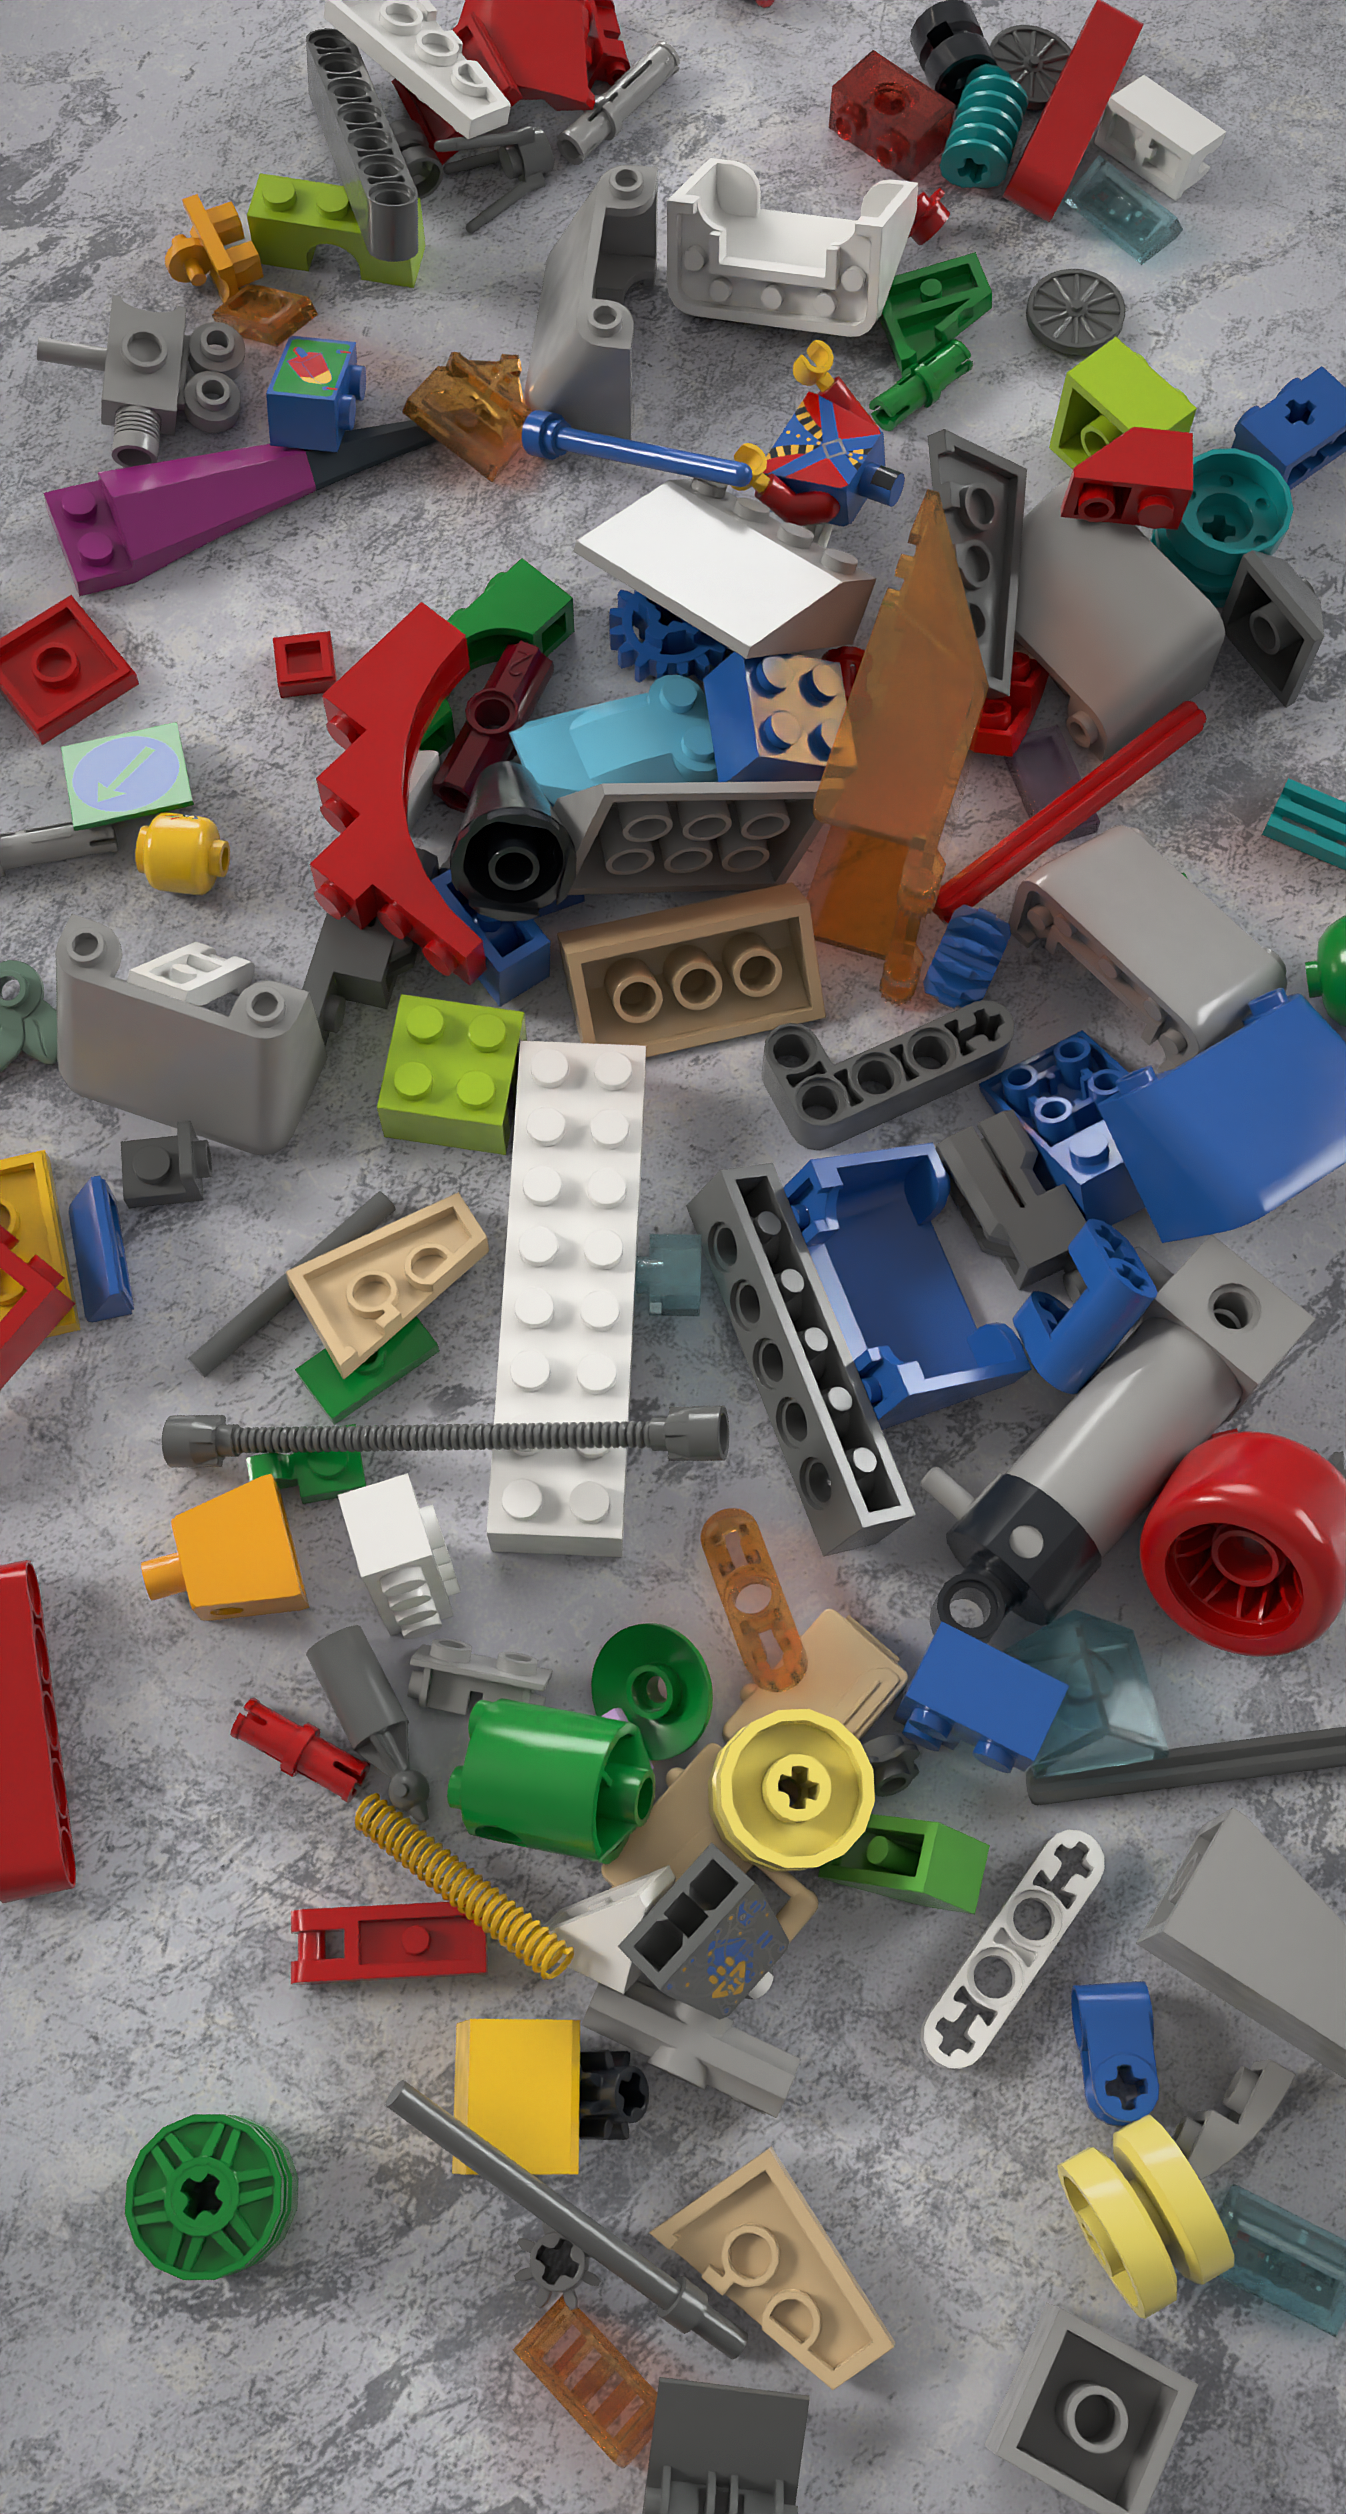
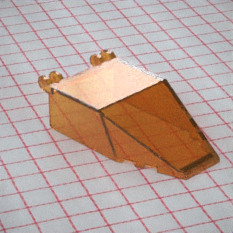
M929 489L926 491L909 534L908 543L916 545L914 557L901 554L894 576L904 579L900 591L891 588L886 590L814 800V817L822 823L831 825L806 898L810 905L815 941L884 960L879 992L882 993L881 998L886 999L885 1002H891V1005L898 1004V1006L901 1003L906 1004L907 1001H911L919 982L924 955L919 949L918 943L927 914H931L932 909L935 908L940 892V883L946 866L945 858L958 820L989 688L940 494Z

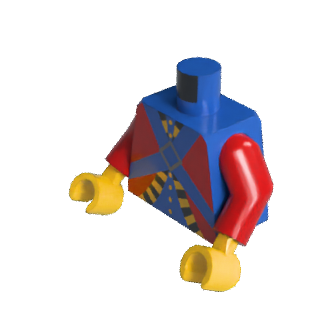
M815 340L807 348V354L817 367L811 365L808 359L801 354L793 364V375L800 384L806 386L816 384L820 391L818 394L808 391L767 456L757 445L752 443H745L740 446L734 454V460L750 466L752 479L744 487L730 486L738 491H745L753 487L755 489V498L769 507L770 512L775 513L785 523L799 526L828 523L844 527L852 524L867 499L890 507L895 506L903 491L905 476L899 471L885 467L883 432L840 376L833 379L828 371L833 365V352L825 342Z

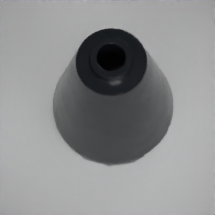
M502 761L486 767L476 780L451 849V880L456 890L458 891L459 889L469 900V906L477 913L500 921H527L539 916V909L551 904L555 900L558 905L567 897L576 879V849L571 836L532 773L521 764Z

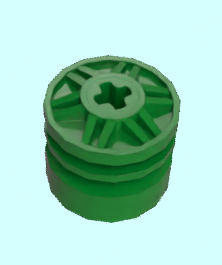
M192 2114L163 2127L140 2150L126 2182L125 2217L134 2244L155 2268L182 2280H216L234 2275L263 2262L285 2239L298 2207L299 2178L289 2149L269 2127L243 2116ZM217 2178L220 2183L216 2188L215 2195L223 2202L220 2210H203L199 2214L196 2208L201 2198L193 2190L196 2182H212Z

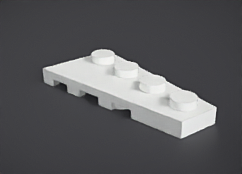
M325 0L324 19L464 137L471 139L508 124L510 102L477 61L466 60L462 55V41L453 30L444 31L436 21L437 10L429 0Z

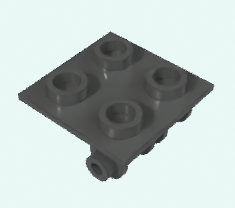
M659 2377L642 2514H798V2506L795 2504L809 2408V2395Z

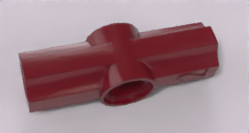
M523 641L514 645L508 644L483 690L473 694L468 700L465 708L466 721L432 782L433 794L441 798L449 808L465 813L480 773L491 764L511 761L517 755L509 732L517 730L528 721L554 673L553 661L547 658L539 647ZM490 725L502 726L498 729H486Z

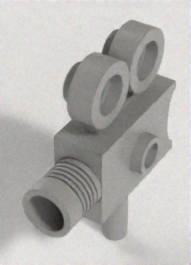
M113 295L107 348L38 337L37 360L104 371L101 424L114 426L111 454L113 460L125 468L157 463L160 434L175 436L177 410L184 411L188 421L194 427L207 433L227 431L237 422L240 413L241 394L233 380L241 374L244 367L245 343L241 335L233 327L221 322H208L198 326L191 336L185 335L186 307L178 306L176 310L170 312H151L132 307L125 303L121 296ZM209 345H221L225 349L214 350ZM187 361H189L190 367L196 375L191 377L185 385ZM213 393L221 396V398L211 400L205 397L204 394Z

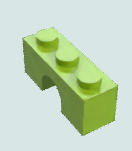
M263 173L259 174L248 209L247 220L251 240L259 254L261 264L309 272L316 246L319 244H330L346 250L356 259L360 268L361 280L409 288L415 287L426 247L420 198H418V253L409 260L388 262L373 257L367 250L344 186Z

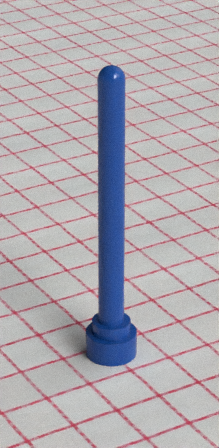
M535 410L528 415L522 428L523 447L529 455L554 460L567 452L737 487L748 485L752 479V470L746 463L573 429L565 421L564 417L558 413Z

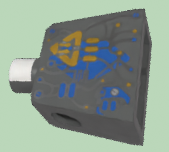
M711 1843L618 1945V1948L665 1995L720 2020L729 2016L744 1998L757 1999L770 1989L774 1978L772 1967L787 1951L789 1939L760 1887Z

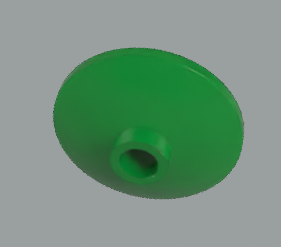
M641 1623L629 1626L617 1632L605 1643L595 1661L591 1680V1694L596 1715L601 1717L613 1708H622L628 1721L638 1726L648 1758L651 1761L666 1760L681 1755L700 1739L711 1716L713 1704L712 1682L702 1655L683 1634L671 1627L657 1623ZM660 1677L667 1689V1699L660 1694L658 1689Z

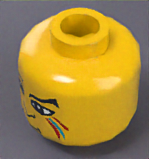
M165 812L156 816L150 826L144 825L141 827L136 841L135 861L139 873L146 875L152 888L167 892L204 895L213 887L217 877L226 876L230 864V846L228 841L220 840L219 831L212 820L200 816Z

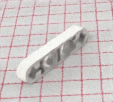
M1065 1830L1057 1833L1042 1846L924 2019L920 2031V2042L925 2055L933 2064L943 2069L958 2070L974 2064L983 2055L1101 1879L1105 1869L1104 1854L1098 1842L1091 1835L1080 1830ZM1076 1846L1085 1853L1081 1858L1080 1864L1088 1872L1086 1877L1079 1874L1073 1875L1066 1880L1059 1890L1058 1894L1071 1899V1902L1065 1908L1053 1892L1033 1885V1880L1038 1874L1046 1885L1050 1883L1062 1864L1059 1858L1054 1855L1056 1848L1066 1853ZM1036 1900L1048 1909L1051 1916V1928L1043 1939L1029 1940L1016 1930L1013 1915L1016 1906L1020 1902ZM997 1957L1009 1966L1012 1973V1986L1004 1997L999 1999L989 1998L977 1989L974 1981V1970L977 1963L983 1958ZM960 1988L973 2005L992 2012L993 2017L988 2025H986L979 2014L974 2016L964 2032V2037L971 2043L969 2050L965 2052L957 2048L946 2055L938 2048L942 2043L943 2036L935 2028L939 2020L947 2024L953 2023L967 2005L956 2002L953 1999Z

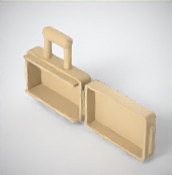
M827 1609L820 1614L803 1635L793 1633L786 1637L784 1641L786 1655L759 1685L750 1683L742 1687L740 1699L743 1704L723 1726L722 1737L727 1743L740 1729L777 1710L811 1709L838 1720L860 1741L905 1689L909 1681L908 1673L897 1664L900 1658L850 1615L845 1619L837 1611ZM716 1743L707 1744L685 1770L676 1767L668 1771L666 1784L669 1788L653 1805L645 1825L637 1827L630 1834L629 1840L618 1858L608 1865L602 1864V1876L612 1886L611 1888L668 1865L676 1877V1882L711 1843L745 1874L754 1866L743 1861L721 1840L709 1813L708 1779L717 1754L722 1749L721 1746ZM787 1779L779 1781L778 1791L788 1794L790 1800L795 1803L798 1798L796 1785ZM758 1867L791 1897L776 1914V1918L790 1943L817 1911L819 1905L818 1897L788 1871L771 1872Z

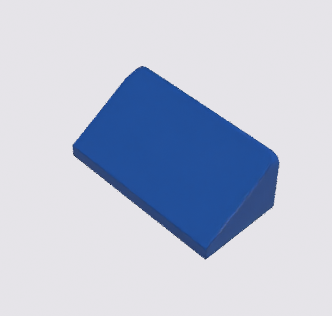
M100 1175L94 1176L87 1181L73 1199L68 1211L86 1320L92 1323L131 1315L132 1310H134L117 1201L106 1180L102 1179Z

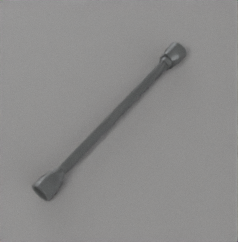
M725 1406L669 1407L667 1417H652L651 1421H647L646 1424L644 1421H638V1423L630 1421L629 1424L627 1421H622L621 1423L614 1421L612 1424L606 1421L604 1423L596 1422L595 1424L594 1422H587V1424L585 1422H579L578 1424L576 1422H571L570 1424L568 1422H563L562 1424L559 1422H554L553 1424L547 1422L545 1424L529 1423L528 1425L526 1423H520V1425L518 1423H512L511 1425L510 1423H504L503 1425L501 1423H496L495 1425L488 1423L487 1425L471 1424L470 1426L469 1424H462V1426L460 1424H454V1426L452 1424H438L437 1426L435 1424H430L429 1426L423 1424L421 1426L381 1425L380 1427L379 1425H373L372 1427L370 1425L364 1427L340 1426V1428L339 1426H332V1428L330 1426H325L324 1428L322 1426H317L316 1428L314 1426H309L308 1428L306 1426H301L300 1428H242L238 1424H226V1417L224 1415H171L167 1418L162 1432V1452L167 1465L171 1468L222 1467L223 1460L226 1457H238L244 1452L283 1453L284 1451L285 1453H290L292 1451L293 1453H298L300 1451L305 1453L307 1451L339 1452V1450L341 1452H347V1450L349 1452H355V1450L357 1452H362L363 1450L365 1452H370L371 1450L378 1452L379 1450L411 1451L412 1449L414 1451H419L420 1449L422 1451H427L428 1449L430 1451H435L436 1449L439 1451L445 1449L451 1451L453 1449L461 1450V1448L462 1450H485L486 1448L488 1450H493L494 1448L496 1450H501L502 1448L504 1450H510L511 1448L517 1450L519 1447L522 1450L527 1448L543 1449L544 1447L546 1449H552V1447L554 1449H560L561 1447L563 1449H568L569 1447L571 1449H577V1447L585 1449L586 1446L589 1449H593L594 1447L602 1448L603 1446L604 1448H611V1446L613 1448H619L620 1446L622 1448H627L628 1446L630 1448H636L637 1446L644 1448L647 1446L652 1451H668L669 1461H725L729 1449V1421Z

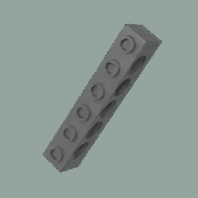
M766 1163L721 1169L686 1207L822 1555L825 1557L877 1544L916 1516V1513L774 1164Z

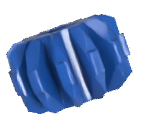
M962 905L954 910L924 978L925 993L952 1009H955V1007L960 1009L973 1002L983 1000L1011 937L1010 924L997 918V914L980 907L976 909Z

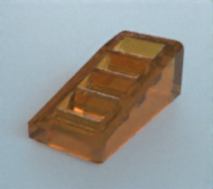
M562 2295L515 2346L513 2351L616 2465L624 2469L652 2439L657 2391L579 2307L574 2310L569 2309ZM574 2325L581 2335L556 2363L550 2367L542 2358L565 2332ZM595 2348L602 2355L601 2358L571 2390L564 2381ZM616 2371L624 2380L600 2407L592 2413L586 2404ZM638 2395L644 2401L643 2405L614 2436L607 2428Z

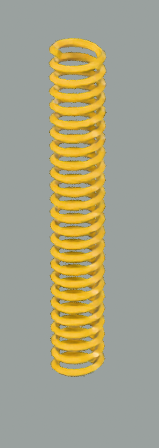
M379 1793L371 1794L363 1800L356 1811L355 1828L358 1831H363L365 1837H369L373 1843L378 1844L380 1849L386 1850L389 1856H394L396 1862H402L404 1868L409 1869L411 1874L417 1875L420 1881H425L427 1887L433 1888L436 1894H441L444 1900H450L451 1906L458 1907L460 1913H466V1917L469 1920H474L476 1926H482L484 1933H490L492 1939H499V1944L507 1946V1950L510 1953H515L517 1959H524V1964L532 1966L534 1973H541L542 1979H553L568 1967L574 1957V1947H566L565 1940L557 1941V1934H549L548 1926L541 1927L540 1920L532 1921L531 1913L524 1914L523 1907L516 1908L515 1900L508 1901L507 1894L499 1895L498 1887L491 1888L490 1881L483 1882L482 1874L475 1875L474 1868L467 1869L466 1862H459L458 1855L451 1856L450 1849L443 1850L442 1843H435L434 1836L427 1837L426 1830L419 1831L418 1824L411 1825V1819L404 1818L403 1812H396L394 1805L388 1806L387 1799L380 1800ZM375 1799L374 1804L370 1807L367 1813L361 1817L367 1805ZM383 1805L381 1811L377 1814L375 1819L369 1823L373 1814L377 1811V1809L380 1806ZM388 1812H390L385 1822L378 1829H376L379 1822L383 1819V1817ZM396 1818H398L393 1828L386 1835H384L390 1824ZM404 1824H406L401 1834L394 1841H392L398 1830ZM414 1830L409 1840L400 1847L406 1836ZM421 1837L417 1846L408 1853L414 1842ZM429 1843L425 1852L416 1860L423 1847ZM437 1849L433 1858L425 1865L429 1856ZM445 1855L441 1864L433 1871L435 1865ZM451 1862H453L452 1865H451V1867H450V1869H449V1870L447 1871V1873L441 1878V1876H442L443 1872L445 1871V1869L447 1868V1866H448ZM461 1868L459 1874H458V1875L456 1876V1878L449 1884L451 1878H452V1877L454 1876V1874ZM469 1875L465 1883L458 1889L463 1879ZM477 1881V1883H476V1885L474 1886V1888H473V1889L471 1890V1892L466 1896L468 1890H469V1889L471 1888V1886ZM484 1889L481 1896L475 1901L478 1894ZM493 1894L491 1900H490V1901L488 1902V1904L483 1908V1906H484V1904L486 1903V1901L488 1900V1898ZM501 1901L498 1908L492 1913L493 1909ZM508 1909V1911H507V1913L505 1914V1916L500 1920L501 1916H502V1915L504 1914V1912ZM516 1916L515 1920H514V1921L512 1922V1924L508 1927V1925L510 1924V1922L512 1921V1919ZM524 1923L523 1927H522V1928L520 1929V1931L516 1934V1932L518 1931V1929L520 1928V1926ZM563 1953L567 1955L557 1969L549 1974L546 1972L559 1961Z

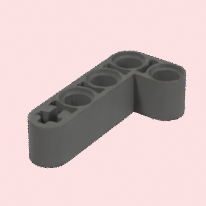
M981 1000L835 1065H832L820 1041L811 1029L801 1024L787 1023L773 1029L765 1040L761 1077L766 1090L797 1143L807 1149L823 1150L993 1074L1001 1068L1006 1059L1014 1035L1015 1023L1012 1014L1005 1006L995 1001ZM792 1055L800 1058L804 1064L800 1067L789 1068L779 1064L776 1059L781 1056ZM932 1057L942 1067L934 1070L925 1069L915 1059ZM875 1081L884 1085L888 1091L879 1095L870 1094L864 1091L860 1084ZM815 1105L823 1106L829 1109L833 1116L828 1119L818 1120L808 1116L804 1110Z

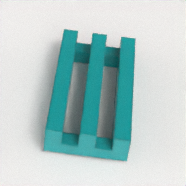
M1288 778L1262 835L1346 871V847L1336 843L1338 840L1346 843V802ZM1283 816L1316 830V834L1282 820Z

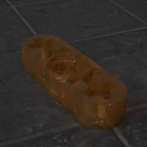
M727 1508L720 1510L707 1519L703 1525L700 1540L740 1655L751 1679L758 1687L769 1692L787 1691L795 1687L803 1679L808 1667V1656L756 1520L751 1514L742 1509ZM735 1531L741 1538L740 1545L748 1563L736 1568L725 1546V1535ZM761 1584L771 1590L770 1602L763 1610L756 1613H744L736 1608V1599L739 1593L747 1586ZM770 1629L780 1650L784 1653V1665L778 1669H771L766 1661L767 1652L759 1634Z

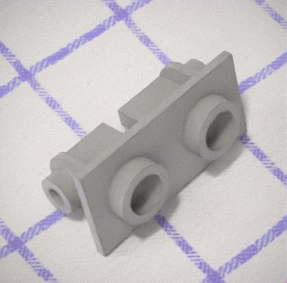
M434 1639L431 1645L422 1644L411 1657L410 1665L424 1667L425 1669L424 1672L413 1670L407 1696L419 1699L420 1707L462 1715L468 1713L472 1691L483 1693L482 1700L495 1702L503 1698L545 1706L546 1697L534 1695V1690L544 1692L553 1672L550 1669L537 1667L538 1660L526 1654L500 1652L498 1658L495 1659L471 1654V1645L452 1639Z

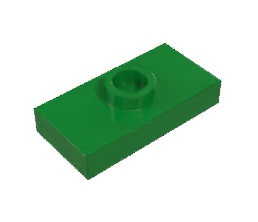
M416 1316L345 1379L342 1378L326 1348L297 1367L295 1371L331 1422L336 1425L440 1350L437 1342Z

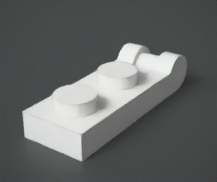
M193 942L130 969L127 982L201 1007L229 992L240 996L242 991L249 987L254 976L255 967L254 963L238 956L226 959L216 955L215 948L200 942Z

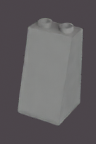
M1232 1807L1202 1825L1136 1944L1346 2079V1924L1248 1817Z

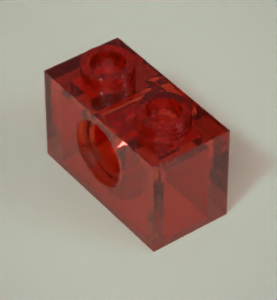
M872 50L832 86L828 128L836 132L844 141L852 143L877 160L882 167L893 171L904 180L911 182L944 151L953 123L955 104L875 50Z

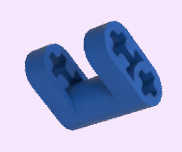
M1088 1219L1068 1246L1069 1254L1087 1286L1073 1306L1069 1309L1054 1296L1042 1291H1033L1012 1319L1016 1331L1037 1372L1056 1389L1072 1395L1078 1394L1158 1294L1156 1286L1128 1239L1112 1226L1097 1219Z

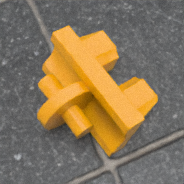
M198 194L182 199L183 206L193 226L190 230V238H187L184 234H178L172 239V246L165 255V266L169 274L178 282H191L194 286H201L206 282V274L208 273L226 310L242 305L238 287L262 279L264 275L259 254L252 241H247L228 249L224 248L225 245L245 239L242 223L232 201L205 210Z

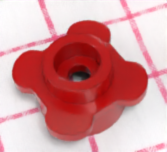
M942 188L936 190L930 197L925 192H922L917 197V211L909 237L919 246L931 239L950 216V212L940 202V199L945 194Z

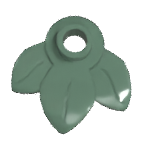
M17 960L0 962V1073L18 1057L21 1050L42 1063L53 1066L57 1062V1010L43 1000L44 984L39 973L28 964ZM17 980L20 985L19 994L12 1000H4L2 996L3 986L8 981Z

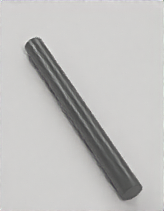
M381 1191L377 1192L292 1268L370 1233L396 1210L395 1206ZM286 1273L187 1358L204 1378L296 1298L289 1286Z

